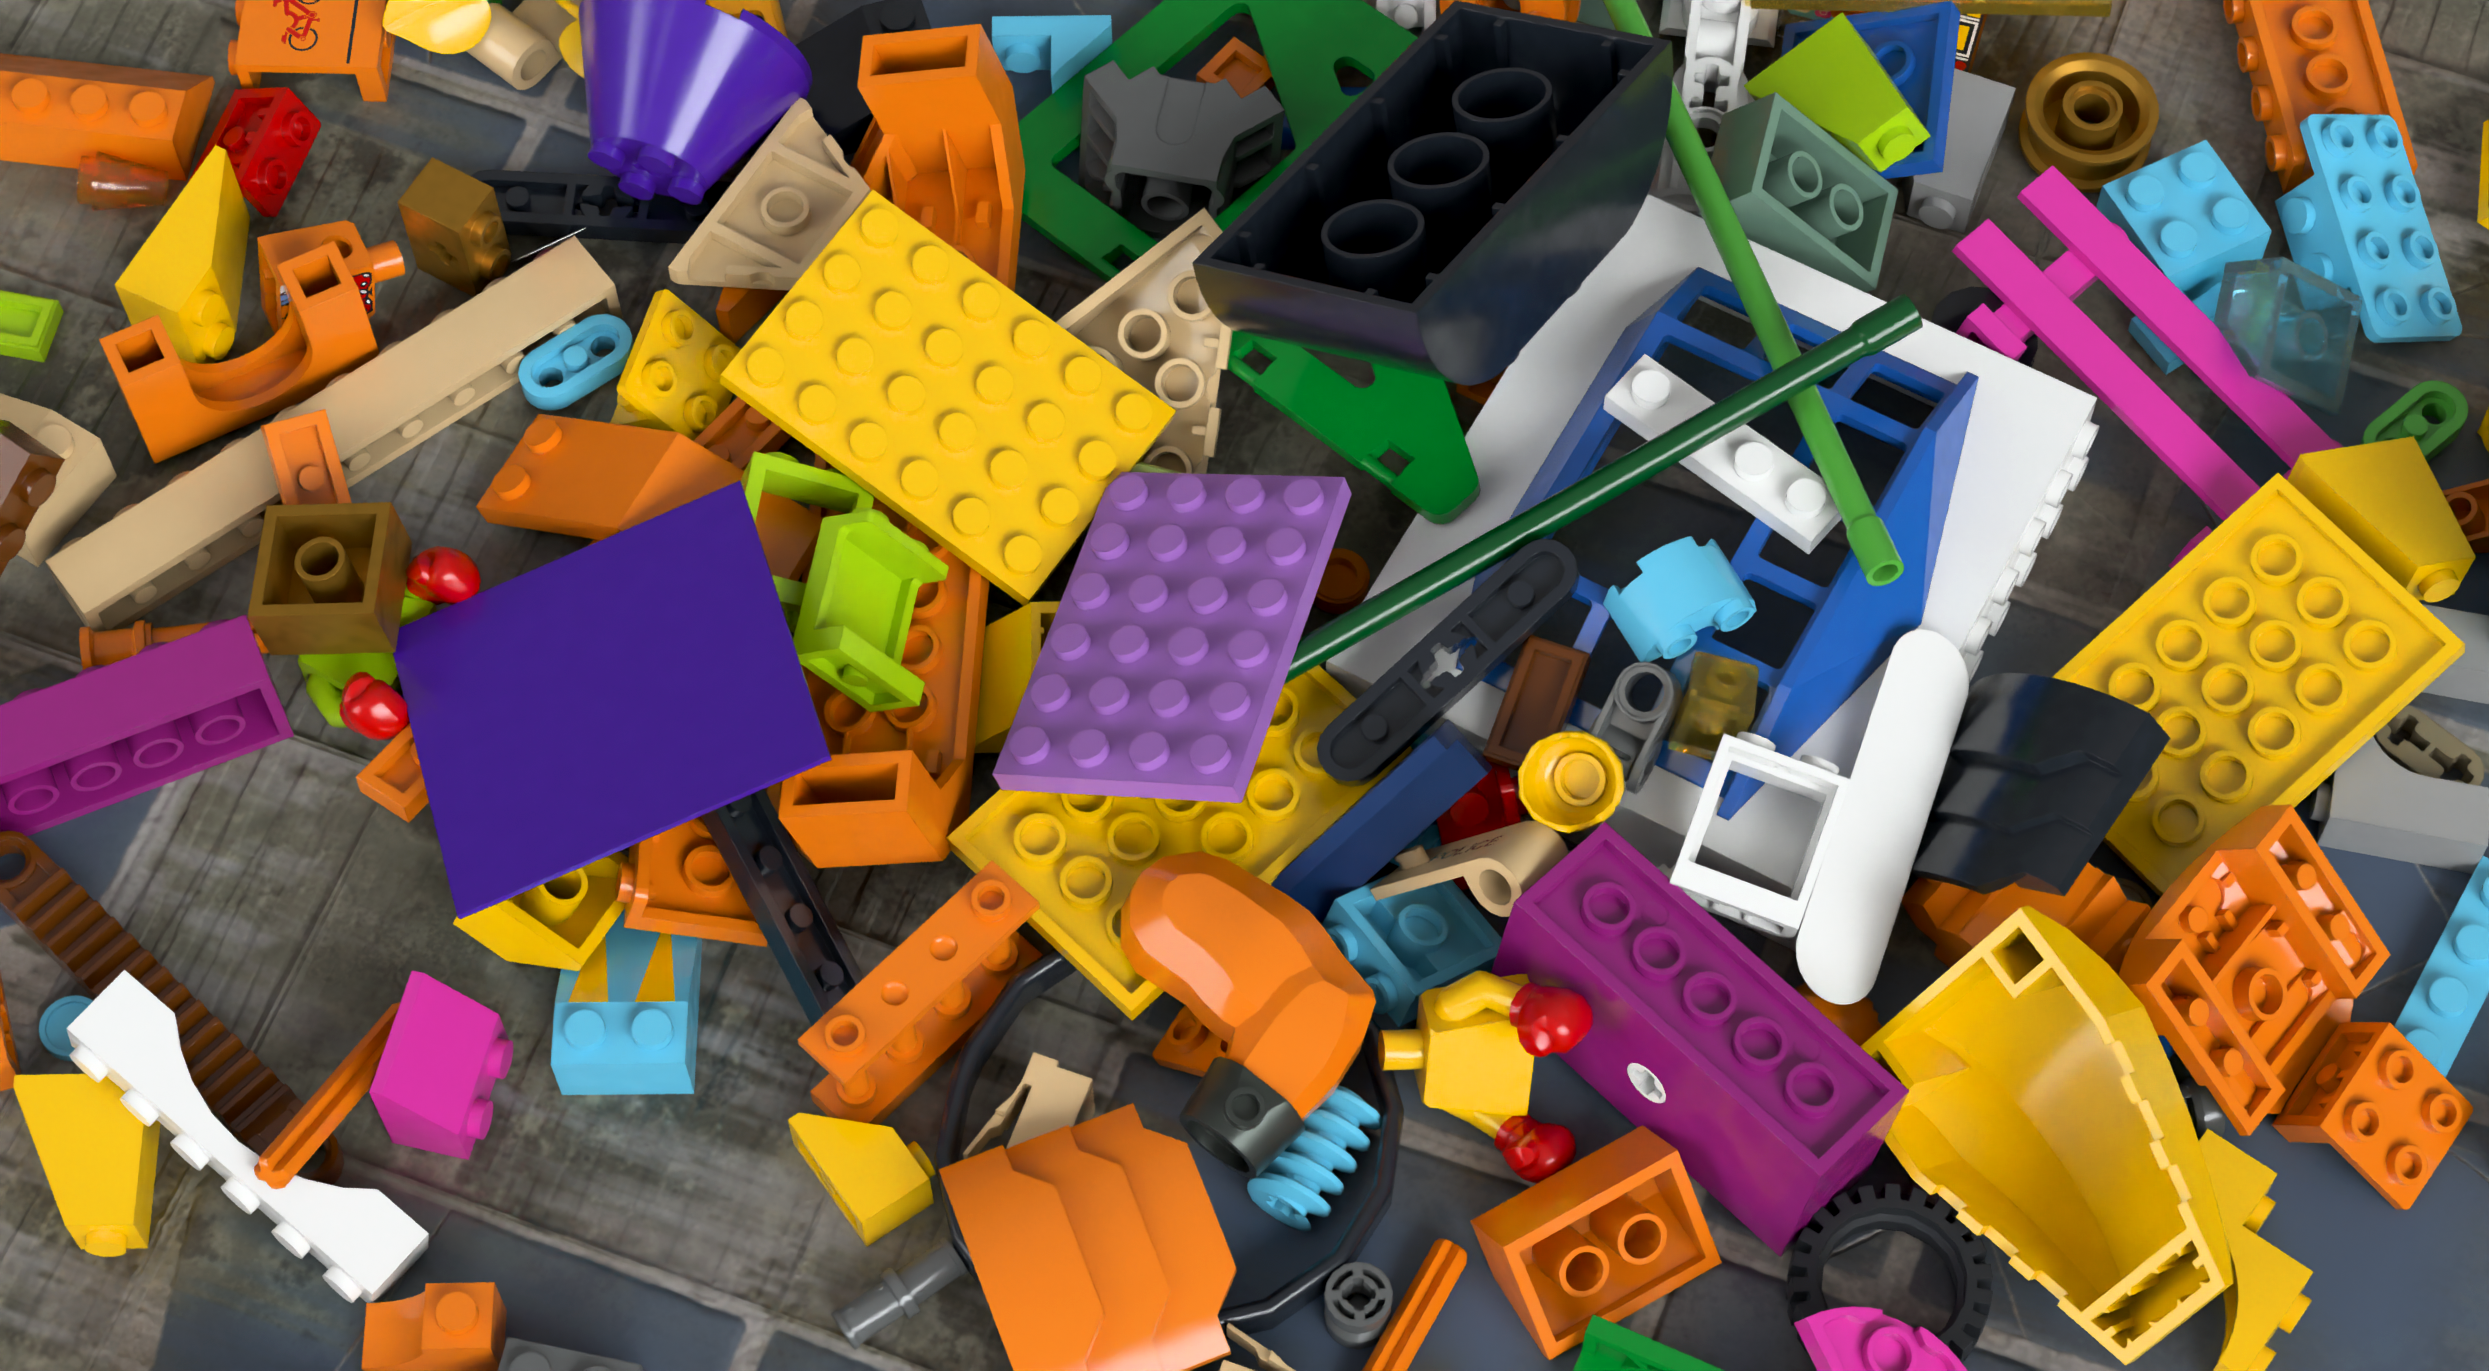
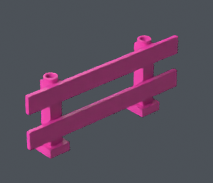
M2053 165L2025 187L2017 198L2069 249L2042 272L1989 218L1960 241L1952 250L2004 303L1994 313L1984 303L1966 317L1956 334L2015 361H2018L2027 349L2024 342L2033 334H2036L2223 521L2256 493L2260 487L2072 302L2098 279L2291 468L2283 475L2286 480L2300 454L2344 447L2339 442L2332 440L2129 240L2127 234L2120 226L2110 222ZM2208 526L2203 528L2188 542L2168 566L2172 569L2213 531Z

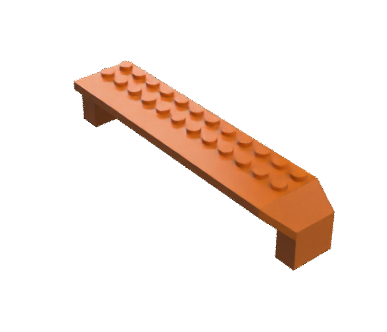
M973 24L863 36L857 87L874 117L850 166L856 168L869 186L870 192L874 190L1015 293L1026 170L1013 86L982 25ZM815 453L814 467L824 470L835 468ZM874 497L872 509L884 513L889 518L891 524L910 538L924 543L929 548V552L948 565L949 569L946 580L924 583L919 587L901 661V666L925 682L920 706L869 712L801 664L832 760L781 781L778 819L784 825L796 850L817 868L943 861L952 850L946 837L969 817L989 580L876 497ZM810 504L809 510L822 518L846 514ZM813 557L802 573V583L807 584Z

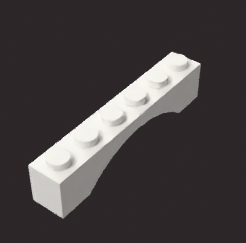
M126 970L66 1028L71 1046L75 1048L69 1056L84 1073L98 1083L107 1076L125 1092L120 1098L121 1103L138 1120L149 1127L156 1120L159 1121L176 1136L170 1144L185 1161L199 1171L206 1164L213 1168L226 1180L221 1186L222 1191L239 1208L250 1215L259 1208L277 1224L271 1231L275 1238L300 1259L308 1252L328 1269L322 1275L324 1280L350 1303H353L359 1296L367 1303H378L429 1248V1233L378 1189L343 1188L304 1179L295 1175L285 1188L276 1190L271 1189L266 1181L258 1180L254 1167L258 1163L260 1156L240 1143L211 1113L191 1079L181 1051L175 1013Z

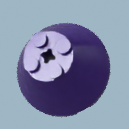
M582 0L579 6V24L591 146L588 158L619 177V189L631 197L640 200H651L654 193L674 197L687 204H700L705 192L769 135L798 99L803 98L806 100L812 86L813 76L807 60L799 49L770 24L745 9L741 11L738 19L706 5V0Z

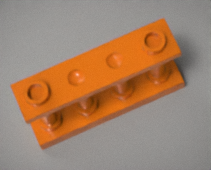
M991 860L797 1039L798 1044L829 1072L810 1091L812 1102L828 1117L880 1125L963 1047L1009 978L1043 956L1042 953L1016 931L1040 908L1039 901Z

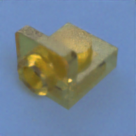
M1702 651L1696 652L1691 662L1688 690L1670 728L1668 749L1714 760L1723 734L1736 738L1738 732H1747L1755 713L1759 675L1758 667L1753 664Z

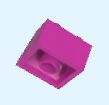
M411 971L369 1093L392 1143L469 1160L475 1140H483L489 1131L493 1116V1102L489 1098L496 1078L504 1079L509 1071L513 1057V1041L508 1039L498 1013L429 975L417 971Z

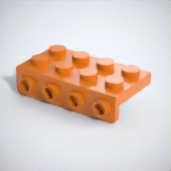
M2223 0L2226 21L2228 24H2235L2239 36L2237 58L2240 70L2243 73L2249 72L2253 85L2251 91L2252 113L2257 122L2263 121L2267 134L2265 141L2266 162L2271 172L2277 171L2283 194L2288 193L2314 175L2300 131L2301 121L2311 114L2389 115L2395 120L2401 133L2403 145L2414 176L2418 163L2368 0Z
M781 782L764 788L778 816ZM701 816L630 846L628 863H620L615 884V901L625 903L623 928L767 946L768 942Z

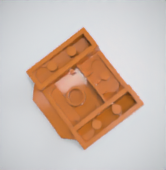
M2291 804L2261 806L2224 833L2171 884L2148 913L2133 937L2123 958L2119 977L2144 1005L2157 1035L2165 1036L2199 1086H2206L2240 1136H2250L2267 1114L2281 1113L2296 1085L2313 1064L2340 1022L2351 1021L2354 999H2357L2391 954Z
M1133 1103L1075 1126L1069 1127V1125H1066L1007 1149L1000 1145L939 1169L1013 1371H1190L1231 1355L1218 1319V1314L1237 1269L1188 1144L1143 1128Z

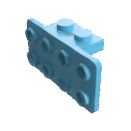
M2311 114L2302 120L2300 131L2314 175L2277 199L2275 204L2309 312H2327L2353 296L2364 333L2374 343L2450 341L2462 333V324L2457 312L2456 303L2452 296L2441 263L2438 247L2434 241L2421 201L2420 191L2416 185L2403 145V139L2395 120L2389 115Z

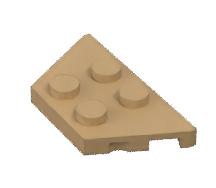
M798 99L789 108L668 266L671 281L682 285L790 291L869 195V186L856 168L846 163L843 150L831 134L827 136L813 117L811 106L805 99Z

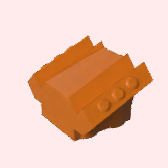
M2089 862L2065 896L2021 888L2015 882L2003 889L1984 895L1953 884L1918 878L1901 900L1916 927L1937 944L1934 955L1949 968L1955 965L2020 907L2029 905L2069 929L2107 962L2118 976L2123 958L2133 937L2151 911L2148 904L2127 900L2114 875L2105 874Z

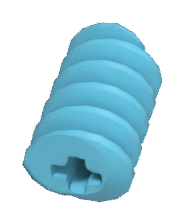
M1338 1085L1333 1095L1304 1121L1305 1131L1263 1173L1256 1178L1249 1179L1247 1191L1252 1201L1276 1220L1303 1232L1311 1230V1224L1305 1217L1307 1213L1324 1218L1328 1217L1331 1212L1329 1204L1318 1195L1320 1191L1337 1196L1341 1195L1344 1190L1343 1183L1332 1173L1333 1169L1349 1174L1354 1173L1357 1169V1162L1345 1151L1346 1148L1364 1152L1371 1145L1369 1138L1358 1129L1361 1125L1373 1130L1381 1129L1382 1116L1359 1095Z

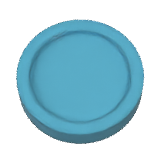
M77 995L67 996L55 1001L45 1010L39 1023V1036L46 1050L52 1056L63 1061H73L69 1055L75 1048L71 1046L66 1028L93 1002L92 999Z

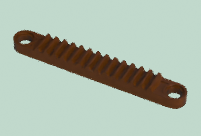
M9 830L0 832V858L6 854L15 853L24 856L26 860L24 869L19 875L12 879L0 880V908L94 1000L126 970L171 1009L176 1016L183 1057L191 1079L211 1113L240 1143L260 1156L305 1104L297 1098L286 1083L283 1084L269 1067H265L251 1049L248 1050L234 1033H230L219 1018L214 1017L199 999L196 1000L188 989L172 976L165 966L162 967L147 949L145 950L141 947L131 933L128 934L113 916H109L97 900L94 901L80 884L77 885L63 867L60 868L24 834ZM331 1133L321 1145L326 1150V1156L321 1166L312 1172H298L297 1176L334 1185L339 1179L344 1166L343 1151L336 1137Z

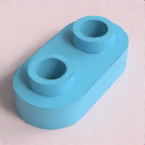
M596 314L585 318L529 352L522 360L518 371L520 384L526 400L531 405L542 410H559L571 405L620 375L624 370L634 345L630 328L619 317L610 314ZM602 349L613 350V352L605 357L595 355ZM552 380L562 381V383L554 387H543Z

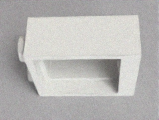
M1738 732L1735 738L1723 734L1671 875L1670 884L1681 888L1706 911L1792 941L1802 921L1851 779L1838 775L1839 767L1825 759L1811 755H1802L1799 761L1774 752L1776 745L1759 735ZM1728 769L1822 803L1789 897L1695 863Z

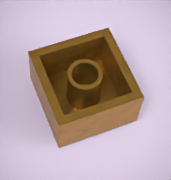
M392 503L266 506L247 617L270 655L396 652L407 580L405 570L410 561L412 541Z

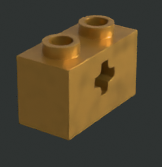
M432 157L397 203L418 269L475 297L491 281L504 275L512 255L493 187Z

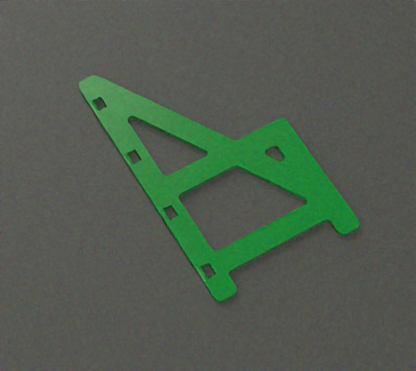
M1164 0L1018 122L1026 170L1021 219L1105 282H1108L1121 272L1111 264L1121 254L1124 253L1135 261L1158 243L1055 168L1060 161L1080 145L1084 76L1114 60L1128 79L1153 66L1159 74L1163 75L1233 15L1246 13L1251 16L1277 94L1284 108V114L1295 143V149L1214 219L1221 230L1224 231L1365 91L1363 90L1354 96L1345 95L1341 91L1336 72L1342 67L1352 66L1375 81L1418 37L1363 0ZM1233 330L1227 370H1230L1253 387L1255 393L1359 470H1365L1388 487L1394 496L1425 519L1434 524L1449 523L1456 519L1478 498L1481 490L1478 475L1444 380L1370 363L1375 381L1369 387L1358 388L1300 346ZM1253 349L1273 362L1262 374L1241 360ZM1388 449L1393 450L1410 463L1399 476L1377 460Z

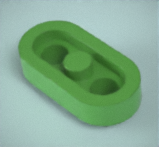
M2436 380L2419 383L2368 425L2360 445L2414 436L2428 463L2459 436L2468 416L2467 401L2464 395L2449 383ZM2423 416H2433L2439 420L2440 424L2429 423Z

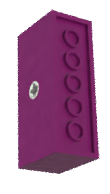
M1604 822L1514 901L1491 973L1499 977L1527 974L1529 983L1533 982L1540 986L1572 989L1583 995L1592 1007L1593 1025L1583 1040L1567 1053L1556 1054L1637 1128L1642 1125L1676 1148L1686 1172L1781 1257L1798 1241L1804 1227L1809 1225L1812 1216L1821 1207L1827 1209L1833 1198L1844 1192L1847 1193L1867 1174L1909 1090L1681 888L1670 884V878L1675 865L1669 869L1663 863L1657 868Z

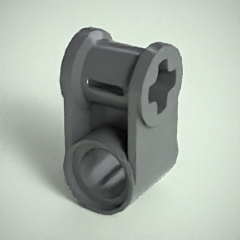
M1649 662L1634 663L1621 672L1601 713L1594 720L1588 733L1608 741L1610 746L1631 757L1628 761L1618 756L1623 763L1626 790L1635 795L1639 793L1651 774L1660 754L1662 742L1682 701V689L1676 676L1666 668ZM1655 675L1664 686L1663 700L1652 711L1642 712L1633 701L1632 693L1634 686L1643 677Z

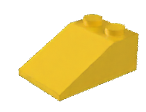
M214 146L114 284L131 326L159 315L177 355L186 361L200 364H211L216 360H221L231 349L237 331L250 215L226 149Z

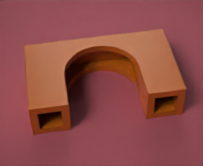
M335 241L276 265L289 301L287 318L274 336L257 349L243 356L211 364L186 361L177 355L159 315L99 339L154 464L305 401L324 390L337 376L351 373L379 355L380 352L359 289Z

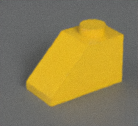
M800 1112L788 1119L795 1147L866 1247L934 1203L930 1178L936 1175L933 1165L917 1142L913 1141L905 1145L893 1127Z

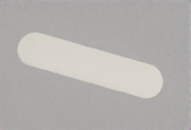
M1917 629L1904 634L1893 647L1850 776L1851 783L1798 932L1796 960L1799 971L1806 984L1815 994L1834 1004L1846 1005L1861 1000L1870 992L1876 981L1968 696L1969 676L1960 652L1947 638L1931 630Z

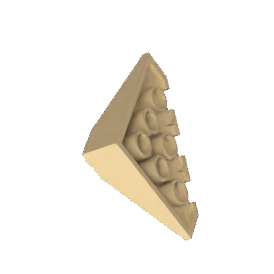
M1206 208L1201 209L1055 322L1176 410L1172 421L1140 462L1191 474H1206L1209 457L1215 458L1222 409L1216 408L1221 369H1228L1233 333L1231 328L1225 326L1215 317L1205 302L1192 264L1223 232Z

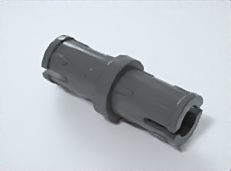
M943 1237L937 1244L897 1271L889 1267L880 1273L881 1282L840 1310L832 1312L831 1316L847 1341L856 1350L860 1347L861 1343L901 1316L905 1315L910 1319L921 1312L918 1307L920 1303L959 1276L967 1274L968 1270L946 1237Z

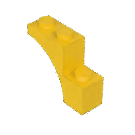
M2207 1129L2199 1140V1144L2210 1175L2229 1243L2233 1284L2223 1291L2226 1318L2225 1333L2221 1353L2213 1371H2266L2277 1352L2266 1346L2278 1327L2290 1334L2312 1302L2310 1298L2302 1294V1291L2313 1271L2257 1235V1232L2277 1203L2266 1195L2278 1174L2213 1131Z

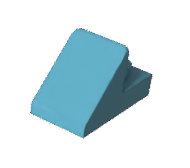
M1111 15L992 16L993 49L1004 70H1011L1017 73L1051 70L1052 94L1113 43Z

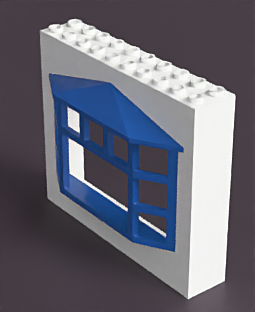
M1647 194L1641 210L1626 235L1582 282L1580 289L1562 304L1520 351L1517 359L1506 369L1464 437L1480 483L1481 490L1478 498L1456 519L1445 524H1434L1417 513L1363 602L1591 474L1622 423L1603 409L1605 395L1644 354L1659 362L1669 343L1753 382L1773 371L1770 363L1764 360L1767 356L1757 335L1746 348L1739 349L1682 323L1697 299L1751 323L1704 219ZM1748 239L1796 344L1811 350L1848 329L1855 320L1887 303ZM1921 318L1923 323L1921 329L1877 354L1865 356L1847 366L1848 369L1832 388L1827 389L1816 384L1834 425L1840 421L1905 452L1879 499L1873 506L1876 515L1883 520L1904 564L1903 573L1889 584L1872 586L1866 581L1854 552L1850 548L1828 587H1821L1759 557L1773 529L1758 518H1755L1730 561L1731 566L1742 583L1750 579L1813 609L1814 613L1786 663L1780 669H1775L1713 639L1712 636L1716 628L1708 626L1695 632L1698 637L1696 643L1688 651L1676 657L1670 670L1678 679L1682 694L1697 663L1700 661L1708 662L1766 690L1768 696L1750 733L1770 740L1776 745L1774 752L1800 761L1802 755H1811L1825 759L1839 767L1838 775L1850 779L1891 652L1896 642L1904 634L1917 629H1926L1943 635L1960 652L1967 667L1970 683L1982 659L1984 651L1980 649L1987 635L1995 636L2010 607L2011 602L2007 600L2014 586L2016 585L2020 588L2023 586L2037 557V553L2034 550L2041 537L2049 538L2061 515L2063 505L2060 503L2067 489L2074 491L2079 484L2089 462V457L2086 455L2099 430V425L2090 422L2097 397ZM1869 377L1935 408L1920 428L1913 429L1852 401L1851 398ZM1803 436L1792 457L1807 468H1810L1814 458ZM1556 531L1542 539H1552ZM1511 557L1326 661V672L1357 699ZM1579 575L1577 590L1572 595V598L1590 606L1591 610L1573 648L1589 653L1592 658L1608 622L1612 619L1603 605L1609 589ZM1469 641L1462 649H1458L1452 654L1445 652L1443 648L1437 651L1434 657L1438 667L1422 686L1425 689L1431 686L1430 682L1436 676H1440L1446 671L1454 677L1461 674L1463 668L1459 659L1465 653V650L1471 644L1474 646L1477 641ZM1502 661L1425 733L1430 735L1449 719L1482 755L1515 667ZM1662 686L1661 691L1651 711L1657 708L1662 702L1664 697V686ZM1577 697L1565 731L1583 730L1588 732L1602 709ZM1664 738L1658 759L1642 789L1635 795L1626 790V782H1624L1625 790L1619 806L1615 808L1614 814L1604 822L1654 866L1658 868L1664 863L1671 869L1677 862L1712 762ZM1612 747L1618 756L1628 761L1631 759L1628 754ZM1508 768L1511 777L1518 776V771ZM1728 770L1695 863L1789 897L1822 803ZM1530 814L1521 815V817L1529 821H1534ZM1603 823L1583 831L1571 833L1557 832L1562 837L1579 845ZM1736 922L1796 952V940L1799 929L1792 941H1788Z

